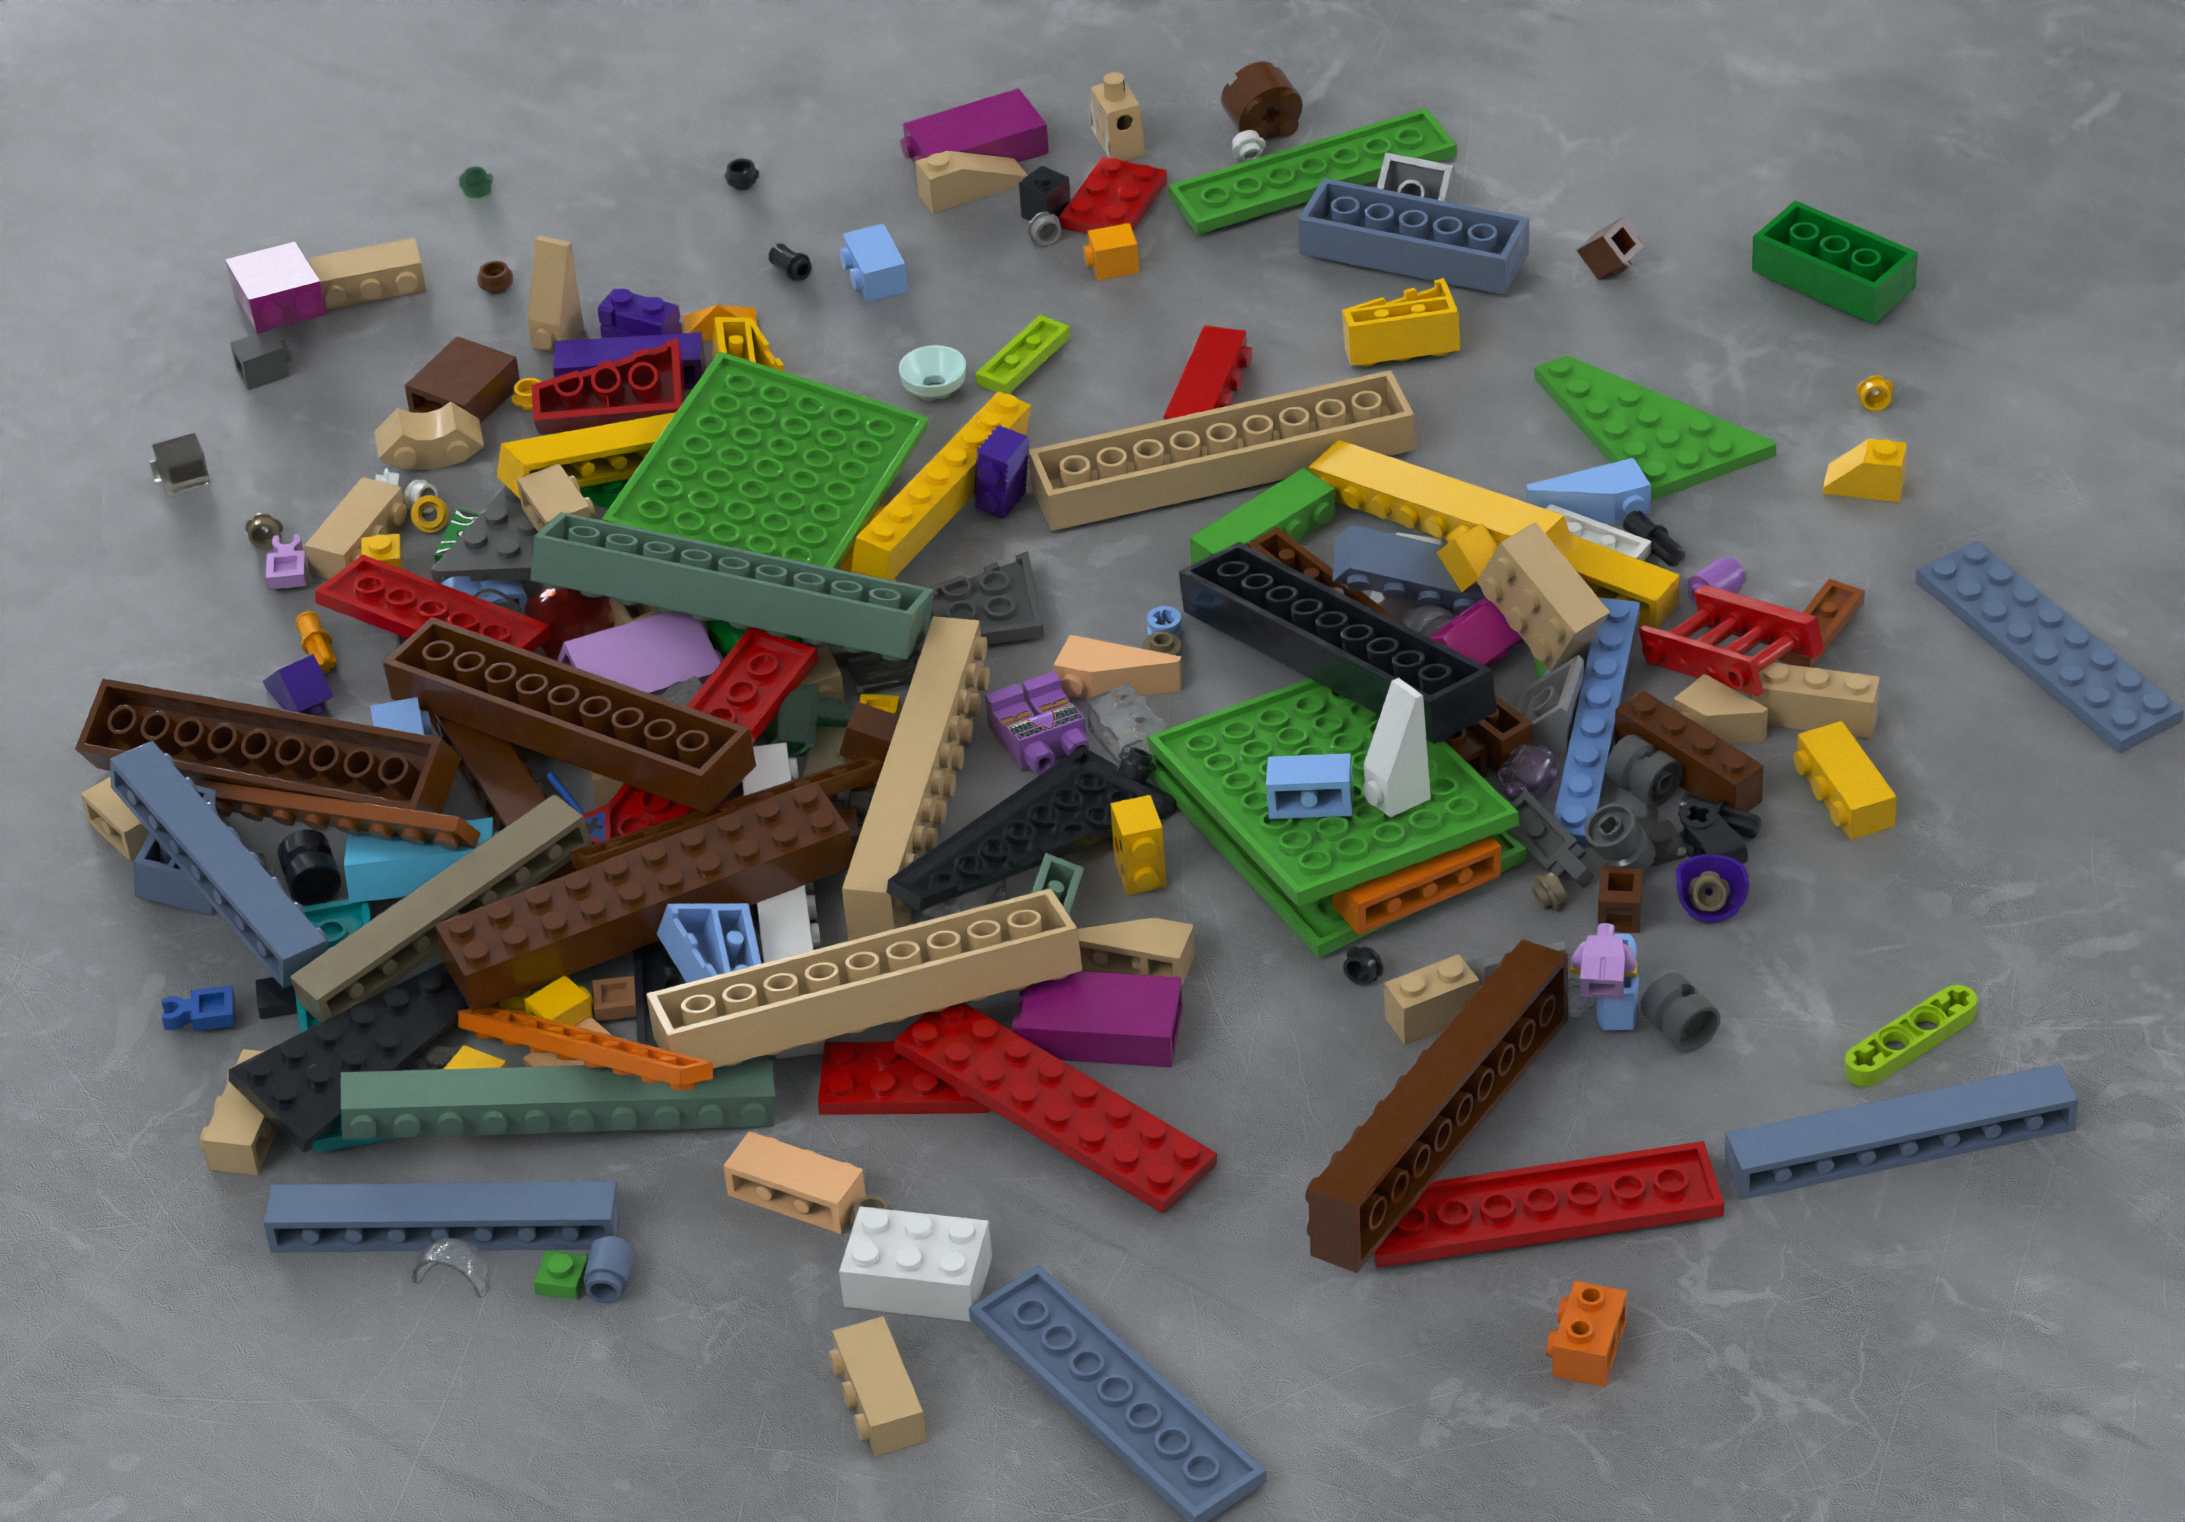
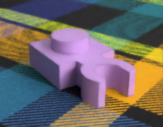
M299 533L294 534V540L289 544H281L279 535L274 536L272 539L274 553H267L266 583L268 590L306 586L307 558Z

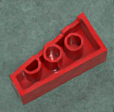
M675 338L666 341L665 345L649 350L647 347L633 352L634 355L615 361L610 359L598 363V366L581 372L576 370L531 385L533 421L538 433L567 432L677 412L685 401L683 354L679 339Z

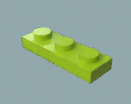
M1040 314L975 373L976 385L996 393L1000 391L1010 394L1071 338L1070 326Z

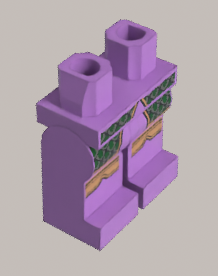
M1055 671L1022 682L1023 691L1018 684L985 694L988 726L1010 755L1017 759V765L1022 772L1032 769L1036 774L1041 775L1056 765L1055 760L1069 756L1082 746L1089 750L1085 718L1077 710L1076 706L1071 704L1061 689V680Z

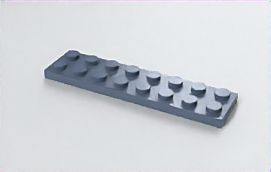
M1978 540L1916 570L1915 582L2119 753L2183 722L2184 709Z
M1039 1264L969 1307L971 1322L1187 1522H1207L1267 1482L1265 1468Z

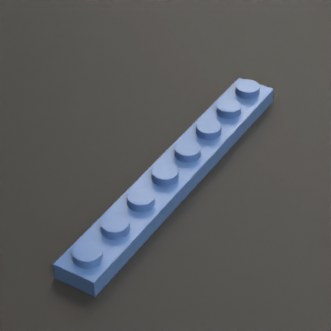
M1600 598L1610 613L1591 641L1554 818L1584 847H1591L1585 837L1584 827L1593 812L1600 808L1606 779L1605 765L1611 753L1615 736V709L1621 706L1640 615V602Z

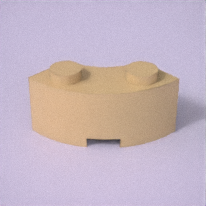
M449 402L442 408L427 413H412L397 408L374 431L378 458L401 469L434 470L466 461L484 447L479 419L453 402Z

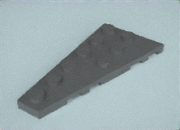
M1028 551L1016 555L1015 562L1002 567L997 562L983 567L984 573L969 579L957 576L927 587L934 589L930 624L933 616L980 620L981 637H986L987 645L1044 637L1043 622ZM926 637L910 656L921 654ZM807 642L808 646L816 649L829 646L837 665L884 659L881 657V654L874 652L853 653L844 650L843 646L836 644L815 645Z

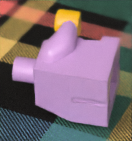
M1599 924L1597 926V935H1588L1587 940L1579 944L1571 958L1570 973L1580 974V997L1599 998V996H1604V998L1623 999L1624 978L1637 977L1638 962L1635 960L1630 947L1623 944L1622 937H1614L1615 927L1612 924Z

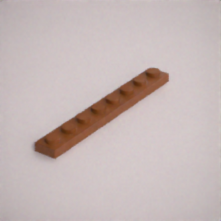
M200 780L198 785L216 790V810L218 815L230 817L233 812L240 813L242 816L254 821H262L263 817L272 818L274 821L287 826H294L295 822H302L313 829L326 831L328 826L336 827L341 832L357 836L360 831L369 832L374 837L383 840H391L393 836H397L416 845H424L425 841H431L450 850H457L458 846L476 848L481 834L458 816Z

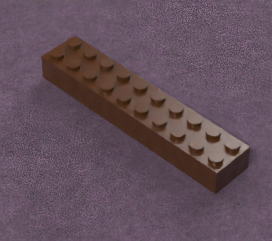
M433 617L383 661L391 699L398 701L418 697L420 710L428 711L431 714L708 814L756 767L749 728Z
M103 678L75 748L77 752L97 769L110 771V758L153 741L163 753H168L172 757L178 771L185 778H190L194 785L197 786L200 780L437 814L442 813L461 761V757L439 737Z
M815 781L435 924L441 959L473 1012L555 981L564 975L568 976L659 941L657 931L667 904L748 903L751 906L848 869L853 857L850 829L820 785Z
M1524 939L1518 943L1511 953H1506L1501 960L1500 966L1490 977L1484 978L1476 994L1470 1001H1465L1462 1004L1458 1015L1449 1025L1442 1027L1437 1039L1428 1050H1423L1420 1053L1416 1064L1406 1075L1399 1077L1392 1092L1385 1100H1380L1377 1103L1373 1114L1362 1126L1359 1125L1354 1130L1351 1139L1343 1149L1333 1154L1329 1165L1319 1177H1314L1310 1181L1305 1199L1309 1204L1307 1235L1310 1236V1255L1312 1257L1358 1273L1431 1183L1568 1021V954Z

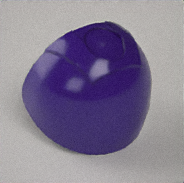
M1717 854L1698 855L1686 859L1676 869V892L1679 902L1688 912V915L1695 920L1701 922L1725 921L1738 913V910L1747 898L1749 891L1747 870L1743 864L1733 858ZM1706 871L1718 873L1720 878L1725 879L1730 887V894L1726 898V904L1717 911H1701L1691 903L1692 895L1688 892L1689 884L1693 878H1699ZM1707 888L1705 890V894L1711 895L1713 893V890L1711 888Z

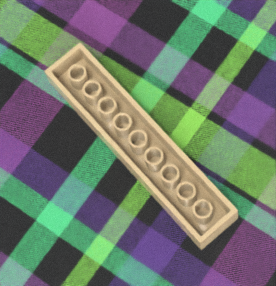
M1388 370L1031 449L1028 453L1031 487L1050 530L1068 529L1077 525L1103 521L1135 512H1143L1153 508L1179 504L1189 500L1284 480L1302 468L1310 471L1309 466L1338 439L1386 456L1415 450V414L1392 371Z
M935 616L932 618L842 887L848 941L911 925L912 907L905 905L902 901L886 893L888 879L938 845L937 828L939 824H945L947 816L946 800L947 797L954 796L956 787L955 772L963 768L964 744L971 742L973 734L972 719L973 716H979L981 711V691H987L989 686L990 669L989 667H984L983 663L987 653L986 637H981L980 620Z
M1050 888L654 991L646 995L653 1037L658 1047L712 1061L714 1069L721 1066H735L744 1060L763 1055H777L786 1049L805 1044H818L827 1038L846 1033H860L866 1028L888 1022H901L910 1016L926 1012H939L948 1006L963 1002L981 1001L990 995L1009 990H1022L1031 984L1047 980H1060L1069 974L1081 972L1082 963L1077 927Z

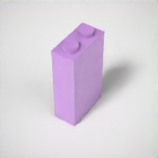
M677 611L675 613L657 614L563 643L557 661L674 702L694 696L720 665L723 658L718 650H714L708 638L706 622L693 618L692 614Z

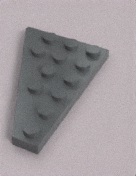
M506 485L431 569L433 581L443 583L445 577L470 576L471 582L489 579L498 581L530 579L534 536L538 531L523 511L521 500ZM593 504L596 519L602 520L608 508Z

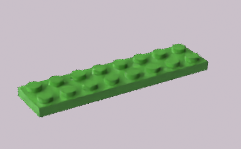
M1424 108L1168 185V194L1196 234L1199 235L1235 223L1245 222L1248 219L1278 212L1281 209L1294 205L1308 203L1323 178L1358 185L1374 183L1379 180L1385 152L1440 163L1443 160L1457 156V144L1428 109Z

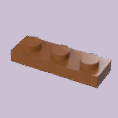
M1829 578L1802 612L1817 617L1825 651L1814 659L1787 652L1777 660L1791 665L1813 668L1863 605L1865 591Z

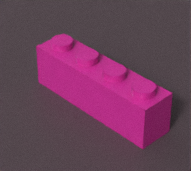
M1485 596L1429 636V638L1482 665H1485L1487 662L1492 664L1506 657L1509 654L1507 648L1513 643L1520 644L1525 642L1517 631L1510 628L1506 618L1495 604Z

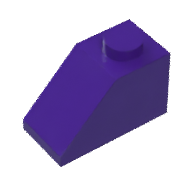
M314 654L278 669L263 681L268 692L283 710L317 715L326 710L323 703L334 697Z

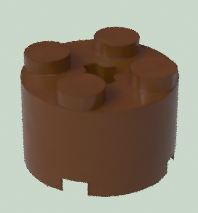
M1261 61L1241 68L1235 73L1238 78L1231 86L1227 82L1223 88L1221 95L1222 107L1239 132L1253 130L1259 134L1260 138L1267 140L1280 135L1287 137L1297 131L1299 127L1298 119L1303 107L1301 96L1280 68L1274 67L1272 63Z

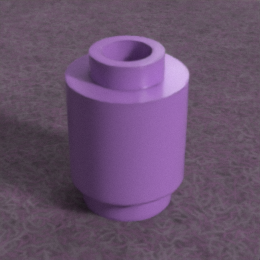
M1728 557L1715 560L1689 578L1688 595L1690 600L1697 606L1694 591L1704 584L1737 594L1746 581L1745 571L1740 563L1733 558Z

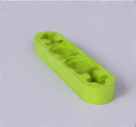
M1963 985L1945 987L1851 1047L1845 1056V1078L1855 1086L1871 1087L1965 1028L1976 1018L1978 1001L1976 993L1971 988ZM1921 1021H1929L1935 1023L1938 1027L1932 1030H1923L1917 1027L1916 1024ZM1890 1041H1898L1905 1044L1906 1047L1901 1050H1892L1887 1048L1885 1044Z

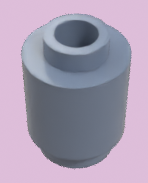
M617 1236L601 1237L591 1245L583 1281L588 1296L595 1301L602 1303L615 1302L627 1289L634 1250L622 1238Z

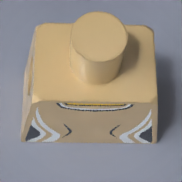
M1110 72L1103 77L1102 84L1094 85L1090 89V128L1108 158L1126 161L1146 156L1141 111L1137 99L1124 80V75L1119 72Z

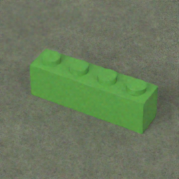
M1300 469L1190 537L1191 565L1238 542L1247 545L1248 542L1276 527L1299 542L1302 538L1336 518L1335 488L1307 469Z

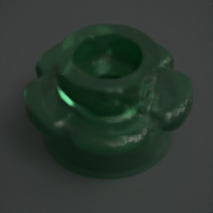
M470 167L460 175L459 186L467 197H484L491 191L493 176L482 167Z

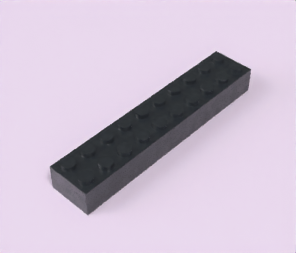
M1241 542L1178 571L1185 613L1378 715L1382 712L1391 682L1400 678L1423 695L1426 740L1433 744L1445 741L1451 735L1469 726L1476 725L1482 719L1497 712L1492 669Z

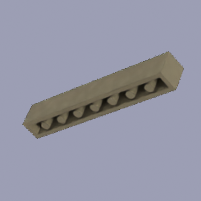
M554 794L291 975L290 979L301 1006L322 1023L392 986L440 952L435 924L531 889L571 861L569 852L593 845L584 817Z

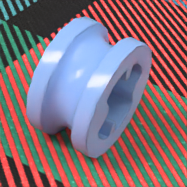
M1159 606L1148 612L1146 616L1148 636L1164 631L1180 638L1182 634L1181 613L1177 609L1170 606Z

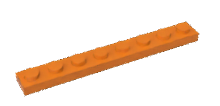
M489 1005L473 1012L471 1009L458 1011V1028L476 1032L477 1038H500L504 1045L529 1046L530 1052L556 1053L557 1059L583 1060L586 1067L612 1068V1073L616 1075L635 1074L641 1076V1081L669 1083V1088L672 1090H691L695 1088V1083L713 1079L712 1061L496 1005Z

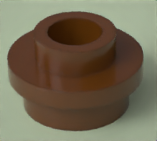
M502 261L487 262L480 267L477 276L478 286L490 293H500L513 283V273L507 264Z

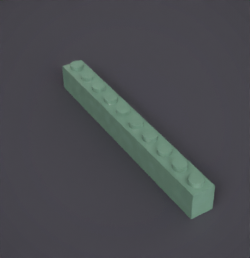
M744 1060L735 1066L714 1068L713 1079L697 1082L694 1089L683 1091L672 1090L669 1088V1083L643 1082L641 1081V1076L635 1074L616 1075L612 1073V1068L609 1067L591 1068L585 1065L341 1072L342 1140L774 1126L775 1088L772 1060Z

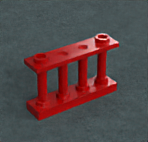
M1705 584L1694 591L1698 608L1697 613L1669 632L1646 625L1638 628L1646 663L1695 678H1700L1703 674H1706L1734 690L1757 697L1764 693L1759 671L1784 654L1792 652L1814 659L1825 651L1816 616ZM1703 627L1712 629L1697 640L1689 639L1691 635ZM1731 635L1740 637L1724 649L1716 647ZM1760 643L1769 645L1753 657L1744 655Z

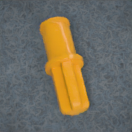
M303 612L296 618V623L298 624H295L302 637V649L308 655L314 654L322 673H329L330 668L337 665V659L331 648V635L323 629L320 617L316 612Z

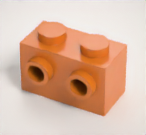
M1574 1280L1569 1298L1562 1297L1559 1303L1557 1323L1560 1325L1558 1331L1551 1330L1547 1340L1546 1356L1552 1357V1376L1606 1387L1627 1322V1290Z

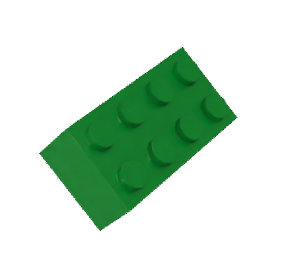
M1796 200L1753 236L1752 272L1872 324L1879 321L1916 288L1918 252Z

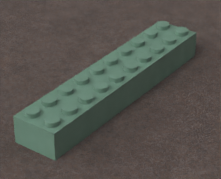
M560 512L534 536L530 580L541 582L549 589L560 590L569 588L579 590L582 595L587 597L607 596L617 598L618 602L625 605L646 604L655 606L657 611L663 613L684 612L692 614L693 618L701 621L722 620L730 622L732 627L739 629L760 628L767 630L773 636H798L805 638V641L815 645L836 644L843 646L844 650L853 653L874 652L881 654L882 658L891 661L908 659L927 636L930 627L934 589L564 512Z

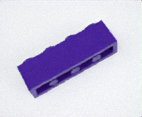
M702 332L555 341L554 378L576 370L581 372L596 367L598 363L610 359L615 361L634 355L633 352L647 347L648 350L665 345L666 341L678 338L683 354L685 390L693 389L705 372Z

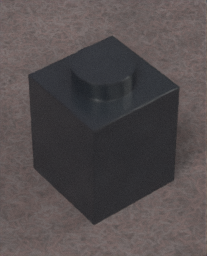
M1040 165L1019 182L1021 217L1031 221L1036 214L1046 211L1050 215L1055 214L1059 218L1071 201L1069 177Z

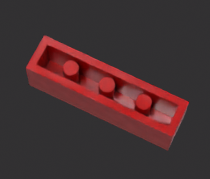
M1203 325L1163 416L1164 420L1233 404L1234 391H1240L1242 385L1244 368L1249 369L1252 361V347L1247 346L1246 331Z

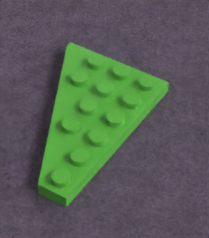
M1568 355L1534 367V379L1610 463L1634 458L1651 484V501L1776 456V443L1772 439Z

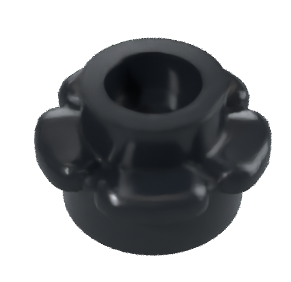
M740 158L731 161L727 165L724 177L729 186L737 190H746L756 183V179L759 178V171L755 168L753 161Z
M1131 747L1129 752H1120L1118 755L1121 761L1117 769L1127 777L1138 781H1147L1150 773L1156 771V765L1151 762L1153 756L1142 749Z
M1356 946L1348 950L1343 969L1346 976L1353 983L1365 986L1370 984L1372 980L1376 981L1378 977L1382 976L1384 971L1383 963L1375 950L1368 947H1361L1359 949Z

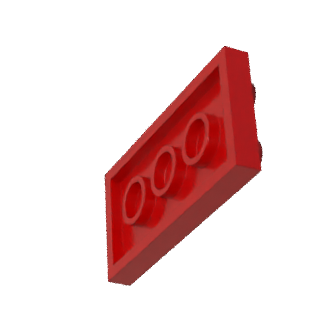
M894 1041L824 1042L818 1096L819 1115L990 1113L988 1107L895 1052Z

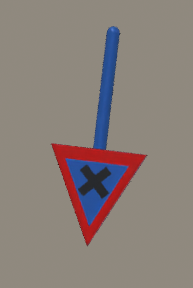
M549 772L547 778L567 804L584 817L592 844L611 839V804L608 803L585 813L553 772Z

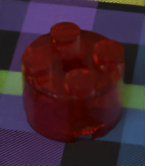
M544 587L526 603L524 610L525 616L550 625L551 638L541 647L545 650L547 658L556 661L564 642L614 627V621L611 624L609 622L608 613L612 611V608L606 596L587 597L582 595L579 590L569 588L555 590Z

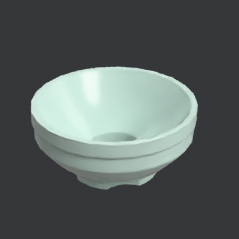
M932 345L917 348L905 355L900 361L899 376L901 383L909 392L923 400L945 399L965 381L966 360L960 352L946 346ZM930 383H941L940 385L927 386Z

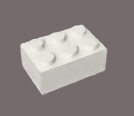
M859 1206L839 1270L844 1307L970 1321L969 1307L980 1301L992 1259L989 1221Z

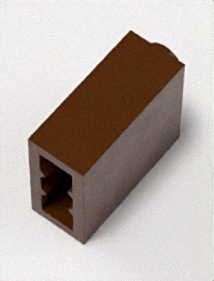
M456 336L405 384L409 412L427 413L438 410L449 402H453L477 417L481 424L514 393V385L520 380L516 356Z

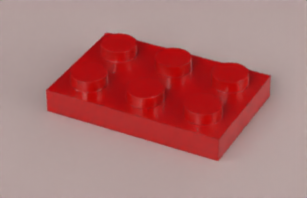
M1101 157L1059 216L1061 229L1088 234V230L1130 223L1134 231L1166 185L1167 170L1121 161L1116 158Z

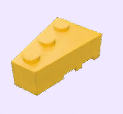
M1445 278L1434 280L1433 288L1417 292L1414 287L1403 290L1404 297L1386 302V299L1381 297L1343 309L1344 349L1350 365L1369 367L1377 362L1391 360L1404 362L1411 360L1413 357L1426 355L1444 356L1449 352L1461 351L1459 312Z
M715 317L712 345L713 359L721 351L783 371L784 364L780 358H774L769 350V342L751 317Z

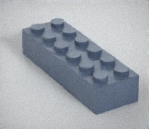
M1323 178L1298 219L1299 251L1302 255L1347 263L1352 266L1382 270L1387 273L1417 277L1422 280L1434 281L1445 278L1447 284L1482 290L1492 294L1506 295L1529 254L1528 217Z

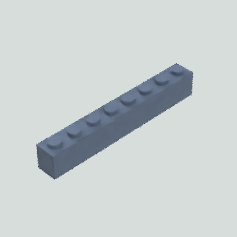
M150 741L110 758V778L113 791L282 988L292 985L291 975L329 949L328 939L323 930L313 926L306 918L302 906L298 902H292L284 892L280 881L274 876L271 877L266 872L258 856L253 851L249 852L240 842L235 829L225 825L219 818L214 805L211 802H205L198 794L193 781L188 777L185 778L178 771L172 757L168 753H163L153 741Z
M2059 1063L1726 1132L1725 1165L1740 1200L2073 1131L2076 1130L2078 1098Z
M616 1181L271 1184L264 1227L270 1252L587 1250L591 1248L595 1240L601 1237H618L621 1206Z

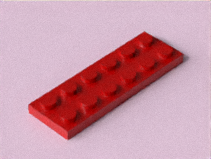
M363 554L315 590L316 604L408 639L432 617L530 652H534L551 638L550 625Z

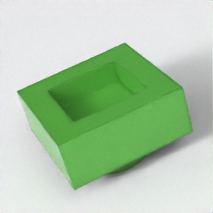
M546 1250L533 1282L535 1294L578 1300L584 1285L583 1280L588 1255Z

